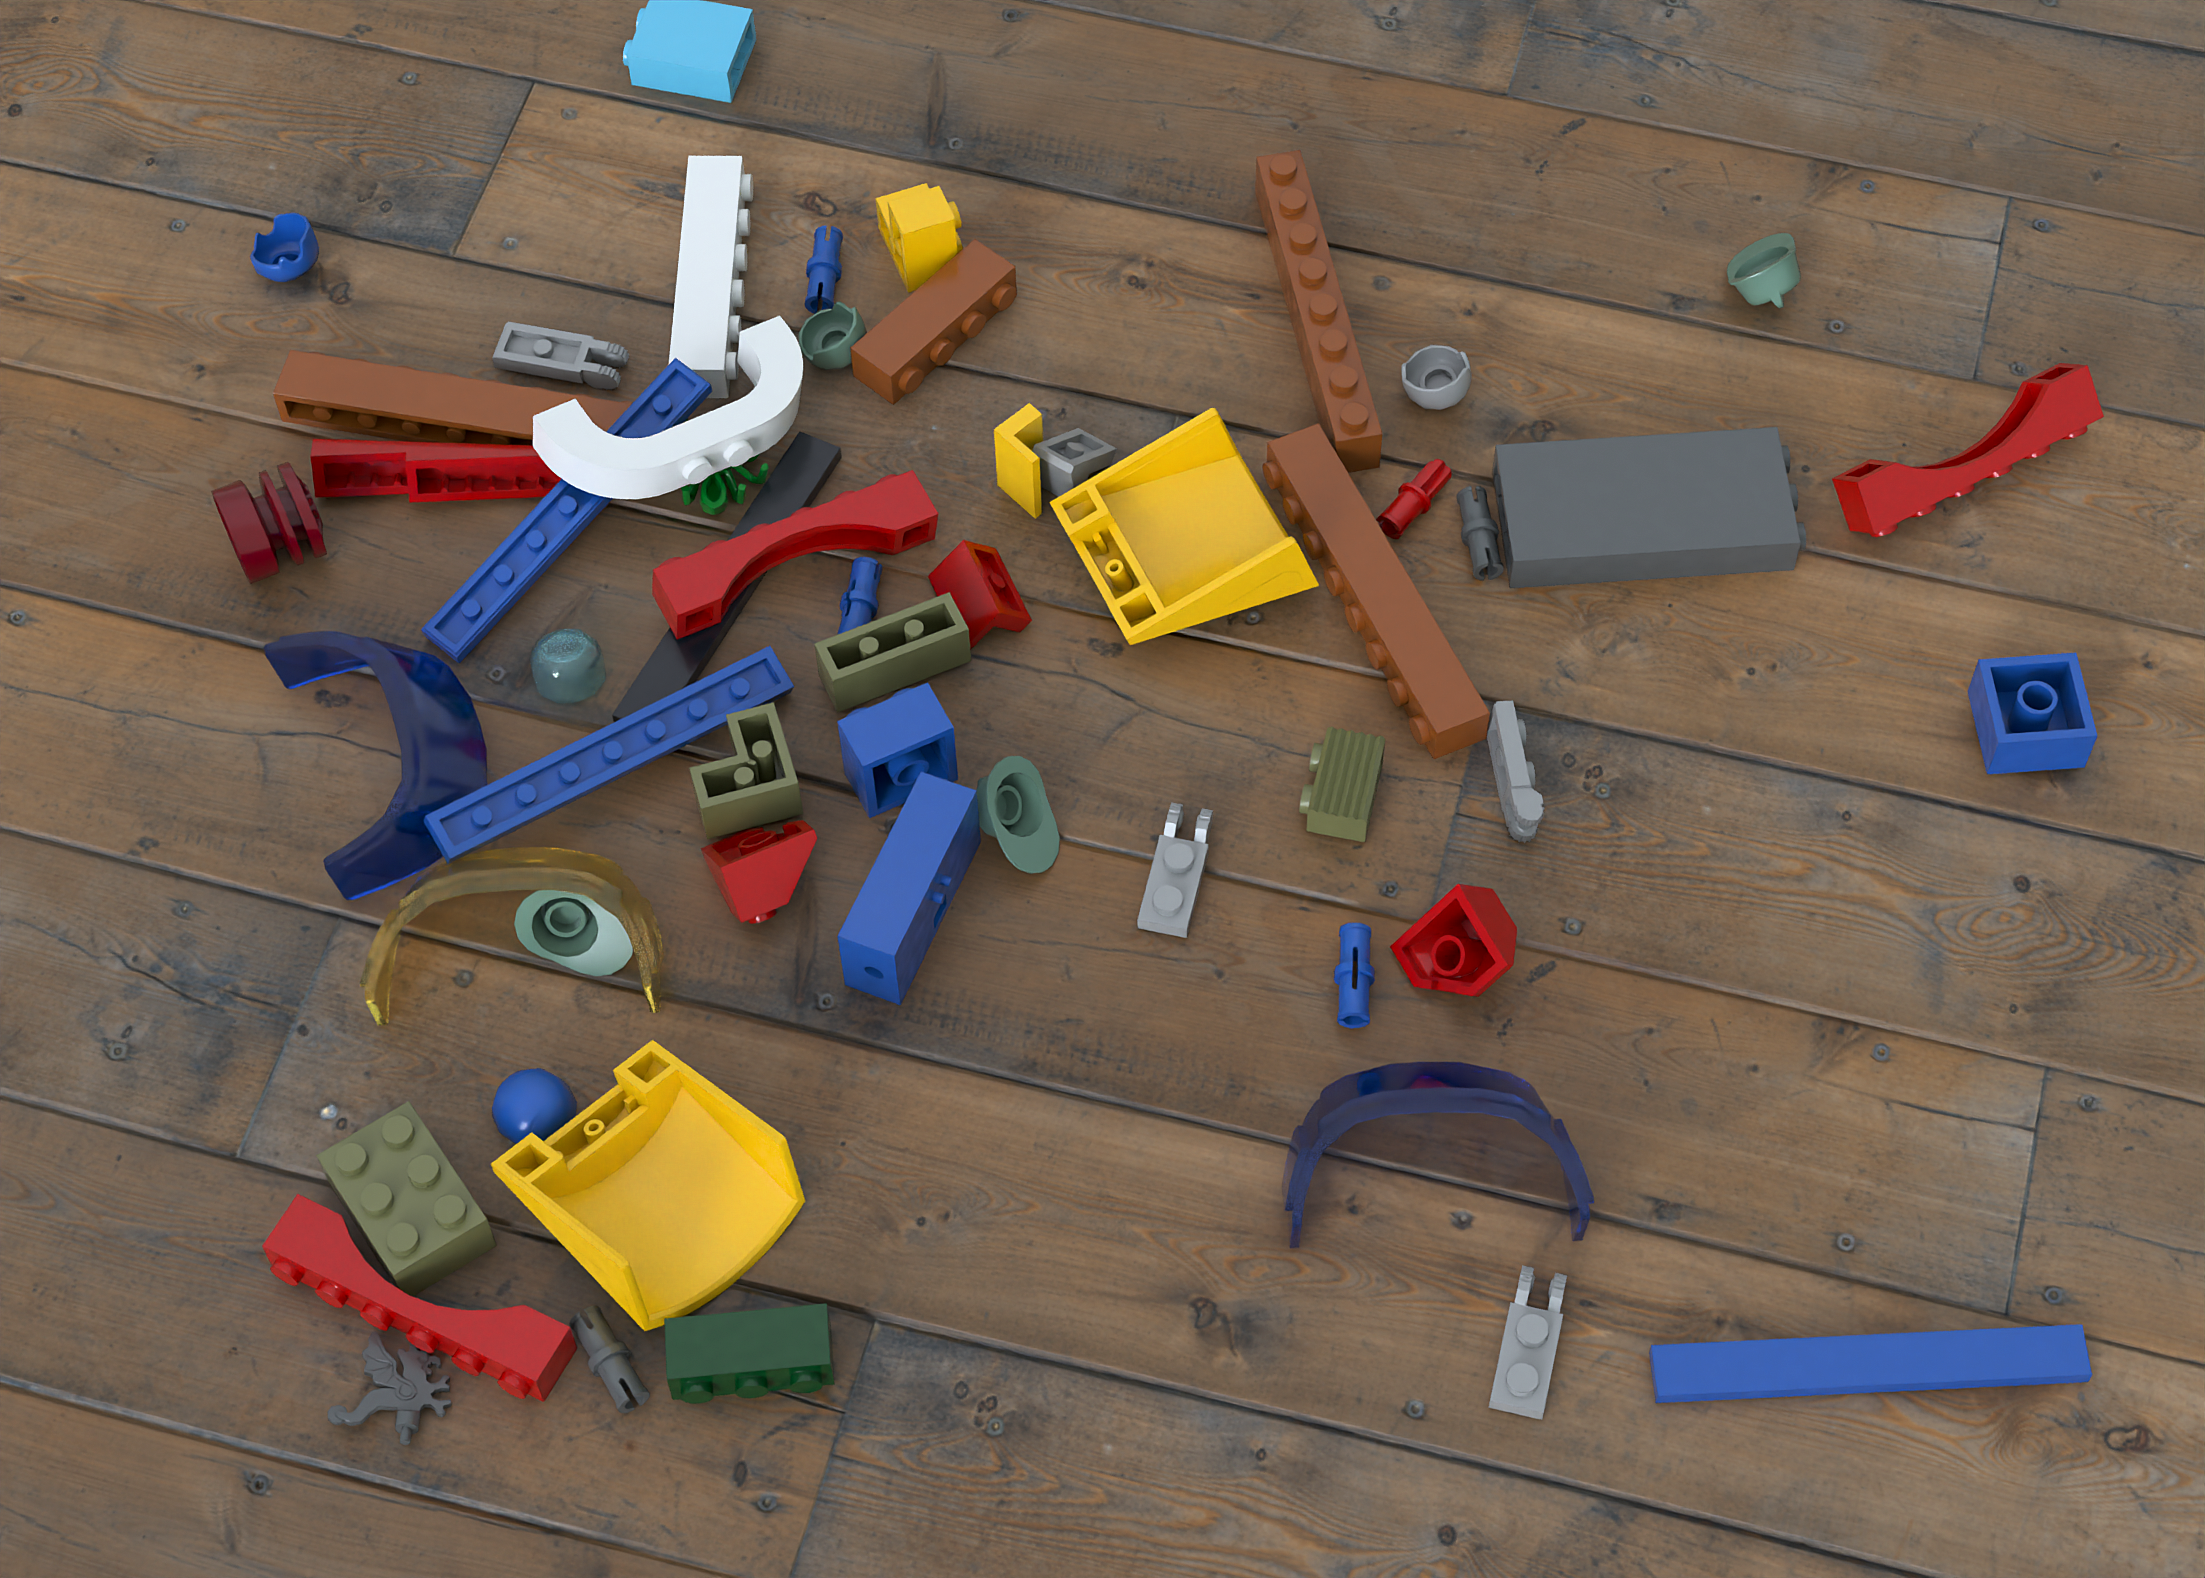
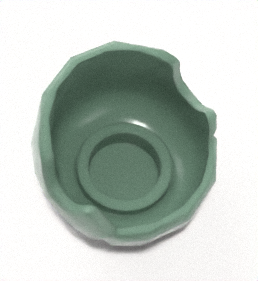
M840 301L836 302L832 309L820 310L805 320L798 334L801 353L808 362L824 370L843 369L852 363L850 347L867 333L866 327L856 307L851 309Z

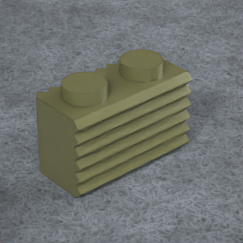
M1331 726L1327 728L1324 744L1314 743L1309 772L1317 774L1314 785L1304 784L1299 813L1307 814L1306 831L1360 842L1366 841L1384 761L1386 739L1383 736L1375 737L1373 734L1365 735L1363 732L1355 733L1353 730L1345 731L1343 728L1337 730Z

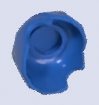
M298 213L279 214L274 217L273 230L269 234L262 235L256 233L254 250L250 255V259L259 275L276 282H288L303 276L312 269L318 259L319 246L313 228L306 216Z
M541 1068L520 1070L506 1078L498 1087L492 1105V1117L499 1133L515 1144L531 1132L544 1141L576 1116L577 1101L570 1087L561 1078Z

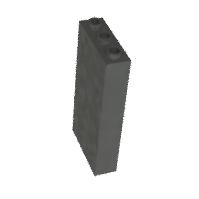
M1778 427L1496 445L1492 476L1509 588L1794 570L1798 552L1804 551L1806 547V531L1804 523L1796 521L1795 512L1798 509V491L1796 484H1789L1788 481L1790 452L1787 445L1781 446Z

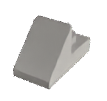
M1080 428L1035 444L1032 452L1040 458L1041 487L1058 497L1087 481L1090 473L1110 466L1117 448Z

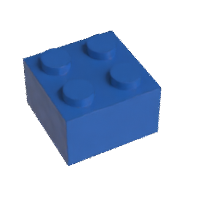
M2077 653L1978 659L1967 692L1986 773L2001 774L2085 767L2098 735Z
M928 682L915 688L902 689L888 700L869 708H858L849 713L846 718L837 721L844 774L869 818L904 804L920 772L950 782L958 780L954 727Z

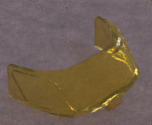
M518 847L485 850L464 856L450 864L445 861L420 875L399 901V909H392L372 943L364 966L360 987H366L365 1001L377 1025H388L389 995L399 938L403 927L434 902L464 894L522 890H557L586 895L618 918L628 934L637 958L643 991L650 1012L657 1013L661 1009L660 970L664 959V949L652 906L647 898H642L638 888L631 879L623 875V869L620 865L596 854L558 847Z

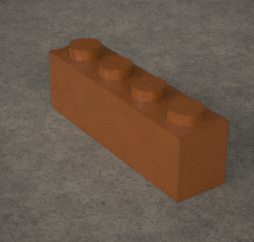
M974 239L850 347L853 377L893 405L905 394L913 393L920 386L923 378L937 366L946 364L959 346L968 338L976 337L982 331L987 321L999 311L1006 310L1013 303L1017 296L1016 267L978 240Z

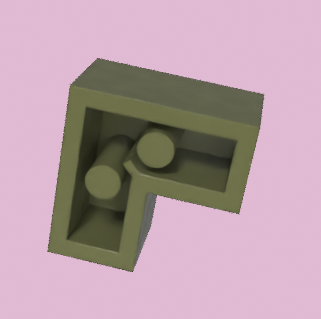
M774 702L727 714L726 719L734 756L689 768L695 799L707 839L803 814L798 779Z

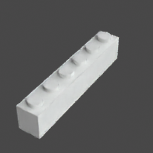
M688 156L669 364L676 357L709 382L712 392L707 398H728L730 380L738 379V353L732 352L733 343H739L742 327L740 315L735 314L736 307L744 306L745 297L744 281L739 279V271H747V245L741 244L742 236L750 235L749 209H744L745 201L753 200L752 174H745L742 156Z

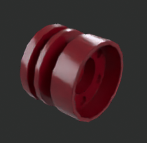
M289 462L277 465L283 487L275 489L266 470L259 472V482L262 490V495L253 498L249 489L241 480L211 491L228 537L250 584L280 573L276 554L277 550L285 548L291 559L298 566L304 564V558L298 542L306 540L315 558L327 555L323 538V523L307 485L295 474Z

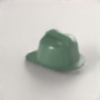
M1779 233L1767 236L1744 248L1728 264V283L1734 285L1751 305H1761L1772 301L1779 309L1783 308L1784 294L1796 287L1801 280L1794 238L1789 233Z
M1007 756L996 763L989 776L978 780L976 791L980 828L986 834L998 839L1006 858L1017 869L1029 874L1042 873L1053 865L1059 852L1060 837L1057 824L1039 771L1030 760L1021 756Z
M562 883L538 889L525 897L517 908L514 926L518 939L527 950L579 973L591 976L611 975L622 969L633 955L635 938L632 926L624 915L609 904L595 899L589 891L578 885Z

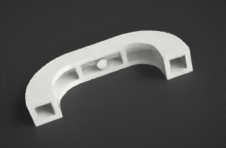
M779 315L740 331L737 363L755 386L745 397L644 438H623L603 431L591 421L577 400L573 399L533 416V447L557 476L576 488L598 496L615 499H642L659 496L688 484H697L709 475L725 468L742 465L749 458L775 445L788 432L796 418L800 403L803 376V358L800 346L791 329Z

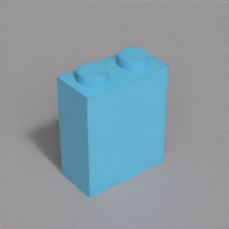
M649 0L646 8L639 10L636 21V33L633 40H627L623 51V63L629 68L631 85L732 103L756 42L753 9L704 0Z

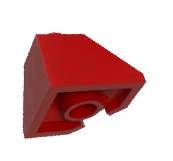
M804 820L785 823L782 826L784 833L776 834L773 830L764 831L763 827L746 829L701 848L704 859L731 913L741 923L748 920L750 924H755L768 920L777 914L776 908L789 903L817 841L815 830Z
M1457 884L1398 938L1390 948L1414 987L1479 997L1513 966L1517 927L1492 888Z

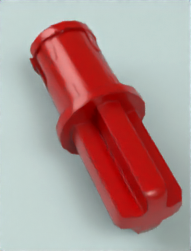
M1437 458L1434 461L1428 462L1410 483H1403L1398 488L1399 495L1376 518L1386 536L1392 539H1399L1415 518L1420 514H1426L1431 509V500L1452 477V470L1446 466L1443 460Z

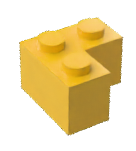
M927 183L876 198L878 228L908 293L916 291L963 249L959 235L956 232V229L962 226L958 208L954 201L947 203L940 186L929 189Z

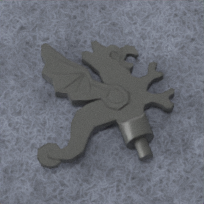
M374 1331L368 1338L369 1346L362 1351V1357L366 1362L364 1374L373 1378V1385L379 1387V1389H374L364 1396L359 1406L353 1412L347 1413L346 1407L341 1405L331 1406L327 1411L328 1421L334 1425L344 1423L354 1426L363 1424L378 1410H397L395 1430L401 1433L400 1443L409 1445L411 1443V1435L416 1434L419 1430L421 1411L424 1408H432L438 1417H444L446 1415L444 1409L451 1407L450 1399L437 1400L432 1398L438 1392L450 1391V1385L447 1384L450 1382V1377L443 1375L438 1383H429L427 1377H430L433 1372L428 1367L436 1365L437 1368H441L440 1358L435 1355L429 1356L425 1351H418L411 1343L408 1352L404 1349H398L397 1357L404 1369L403 1376L401 1377L397 1373V1361L386 1351L377 1331Z

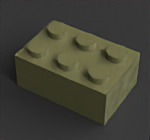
M410 1101L316 1155L329 1185L395 1287L408 1295L415 1296L497 1246L487 1218Z

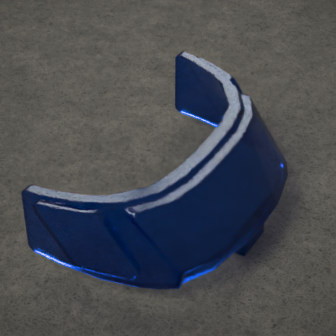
M337 631L288 635L280 637L279 641L266 644L264 646L265 655L287 689H294L319 679L370 666L382 684L393 717L401 748L402 780L385 814L370 829L323 860L325 870L346 900H354L384 889L426 869L444 857L424 823L425 816L487 785V748L481 725L471 697L452 669L436 656L423 651L367 636L358 637Z
M1463 1062L1388 1064L1343 1076L1326 1086L1320 1094V1099L1315 1101L1307 1113L1303 1124L1298 1125L1293 1132L1282 1181L1284 1211H1288L1289 1247L1299 1248L1304 1203L1314 1168L1323 1151L1353 1125L1396 1114L1433 1112L1484 1113L1515 1119L1548 1143L1560 1159L1570 1210L1572 1241L1583 1240L1590 1220L1588 1204H1594V1196L1587 1174L1563 1120L1553 1118L1535 1088L1527 1081L1509 1072Z

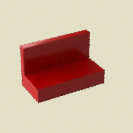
M963 540L928 575L937 596L950 592L969 628L970 650L993 627L1021 632L1032 621L997 549L994 547Z

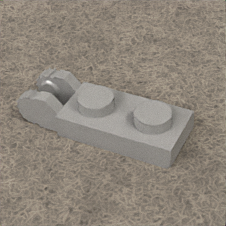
M508 321L504 326L492 360L494 368L583 383L584 381L593 388H604L612 391V389L616 390V387H618L621 376L616 369L610 366L614 368L624 367L627 364L629 353L620 344L595 340L593 336ZM591 359L595 360L599 364L590 363Z
M1496 701L1489 718L1487 740L1502 812H1504L1506 827H1509V836H1512L1513 840H1518V842H1530L1537 834L1538 823L1543 819L1545 808L1542 807L1544 804L1542 795L1534 790V765L1531 761H1526L1525 759L1526 727L1523 719H1517L1513 701Z
M1171 803L1165 823L1164 835L1159 836L1137 925L1139 929L1187 938L1208 858L1209 844L1207 843L1213 820V810L1201 809L1196 821L1194 841L1177 838L1184 817L1183 805Z
M1522 1265L1515 1303L1510 1302L1488 1408L1542 1420L1563 1319L1560 1308L1567 1275L1555 1273L1554 1278L1550 1282L1548 1292L1550 1299L1548 1310L1526 1306L1528 1295L1532 1293L1535 1276L1533 1274L1534 1268Z

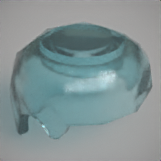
M558 629L545 634L535 643V647L532 649L530 658L532 674L538 692L545 698L557 703L579 702L594 695L605 681L604 656L600 645L595 638L581 629Z

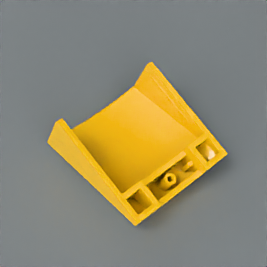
M1210 408L1049 502L1130 645L1319 586L1297 541L1292 536L1289 537L1242 459L1216 408Z
M651 1040L613 1070L618 1083L615 1087L554 1134L542 1141L531 1132L491 1163L494 1173L644 1331L665 1325L664 1319L683 1317L724 1292L765 1255L805 1203L786 1138L654 1040Z

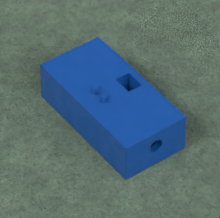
M920 772L837 936L846 986L901 1005L981 843L976 790Z

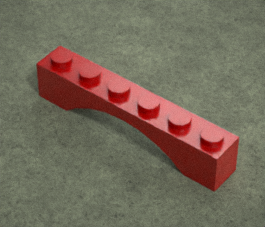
M2059 363L2023 381L2012 404L1999 422L1979 442L1956 456L1938 463L1914 467L1897 462L1869 459L1832 478L1849 530L1869 533L1871 537L1890 534L1898 528V522L1908 517H1920L1929 514L1937 508L1935 503L1947 497H1959L1975 489L1974 483L1984 478H1995L2010 472L2013 469V463L2023 458H2035L2049 452L2050 444L2060 439H2071L2088 431L2087 425L2104 417L2088 365Z
M913 470L900 475L890 474L878 480L874 485L856 492L852 490L845 491L837 495L830 502L814 508H801L783 520L770 525L767 523L756 525L746 534L728 541H714L702 551L683 558L673 557L664 561L659 567L653 569L652 595L676 639H680L721 623L729 607L741 592L767 570L781 563L813 552L836 549L870 550L895 555L934 540L939 514Z
M299 1194L296 1195L262 1245L272 1265L270 1268L271 1272L280 1280L292 1286H297L299 1282H302L316 1289L315 1293L318 1297L336 1308H342L344 1304H347L361 1311V1317L372 1326L387 1331L391 1326L405 1333L406 1339L422 1351L427 1353H433L435 1349L452 1356V1362L463 1371L474 1376H479L482 1371L498 1379V1385L517 1398L525 1399L528 1394L544 1402L577 1350L571 1327L526 1305L498 1310H461L437 1306L408 1295L386 1281L365 1261L354 1244L342 1215Z

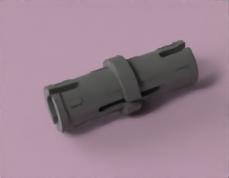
M1469 486L1460 490L1456 495L1464 525L1461 529L1462 542L1469 548L1473 576L1480 581H1484L1483 568L1486 567L1488 580H1493L1504 571L1496 542L1499 534L1498 525L1491 519L1486 490L1481 486H1476L1477 498L1474 499L1472 487Z
M599 1306L587 1307L584 1311L593 1324V1328L589 1329L579 1312L571 1318L569 1326L576 1333L590 1357L588 1366L593 1375L603 1379L616 1403L618 1411L620 1413L631 1412L635 1408L625 1391L627 1389L631 1390L639 1406H642L648 1400L650 1393L644 1387L629 1362L631 1357L629 1349L624 1342L616 1340L603 1316L601 1308Z

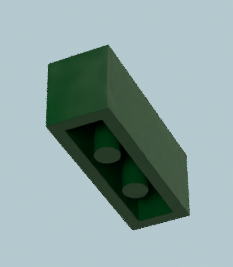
M827 1303L664 1319L666 1376L673 1400L681 1399L686 1403L699 1404L708 1402L714 1396L736 1394L738 1397L751 1399L762 1397L768 1391L790 1389L796 1393H812L820 1390L822 1386L835 1385L831 1323Z

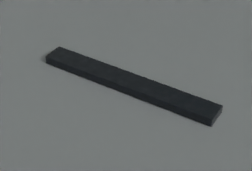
M799 431L728 540L746 534L756 525L763 523L770 525L790 517L791 514L801 508L810 507L842 458L841 448ZM767 571L741 592L729 607L721 623L680 639H676L671 628H669L612 714L613 721L616 722L695 683Z

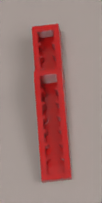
M313 438L310 454L315 498L409 494V503L545 497L562 479L546 465L532 445Z

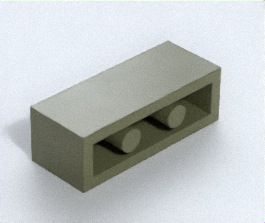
M950 592L814 643L818 674L837 713L971 661L969 628Z

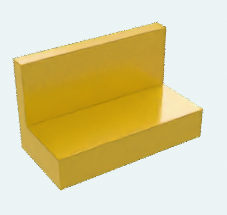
M1028 403L994 429L997 486L1036 519L1042 514L1040 458L1032 450L1035 444L1043 442L1042 414Z

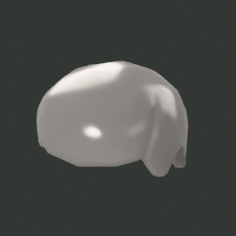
M1427 346L1416 351L1401 367L1402 384L1406 394L1412 401L1424 409L1442 410L1454 406L1465 397L1470 388L1472 373L1468 357L1465 352H1458L1450 346Z

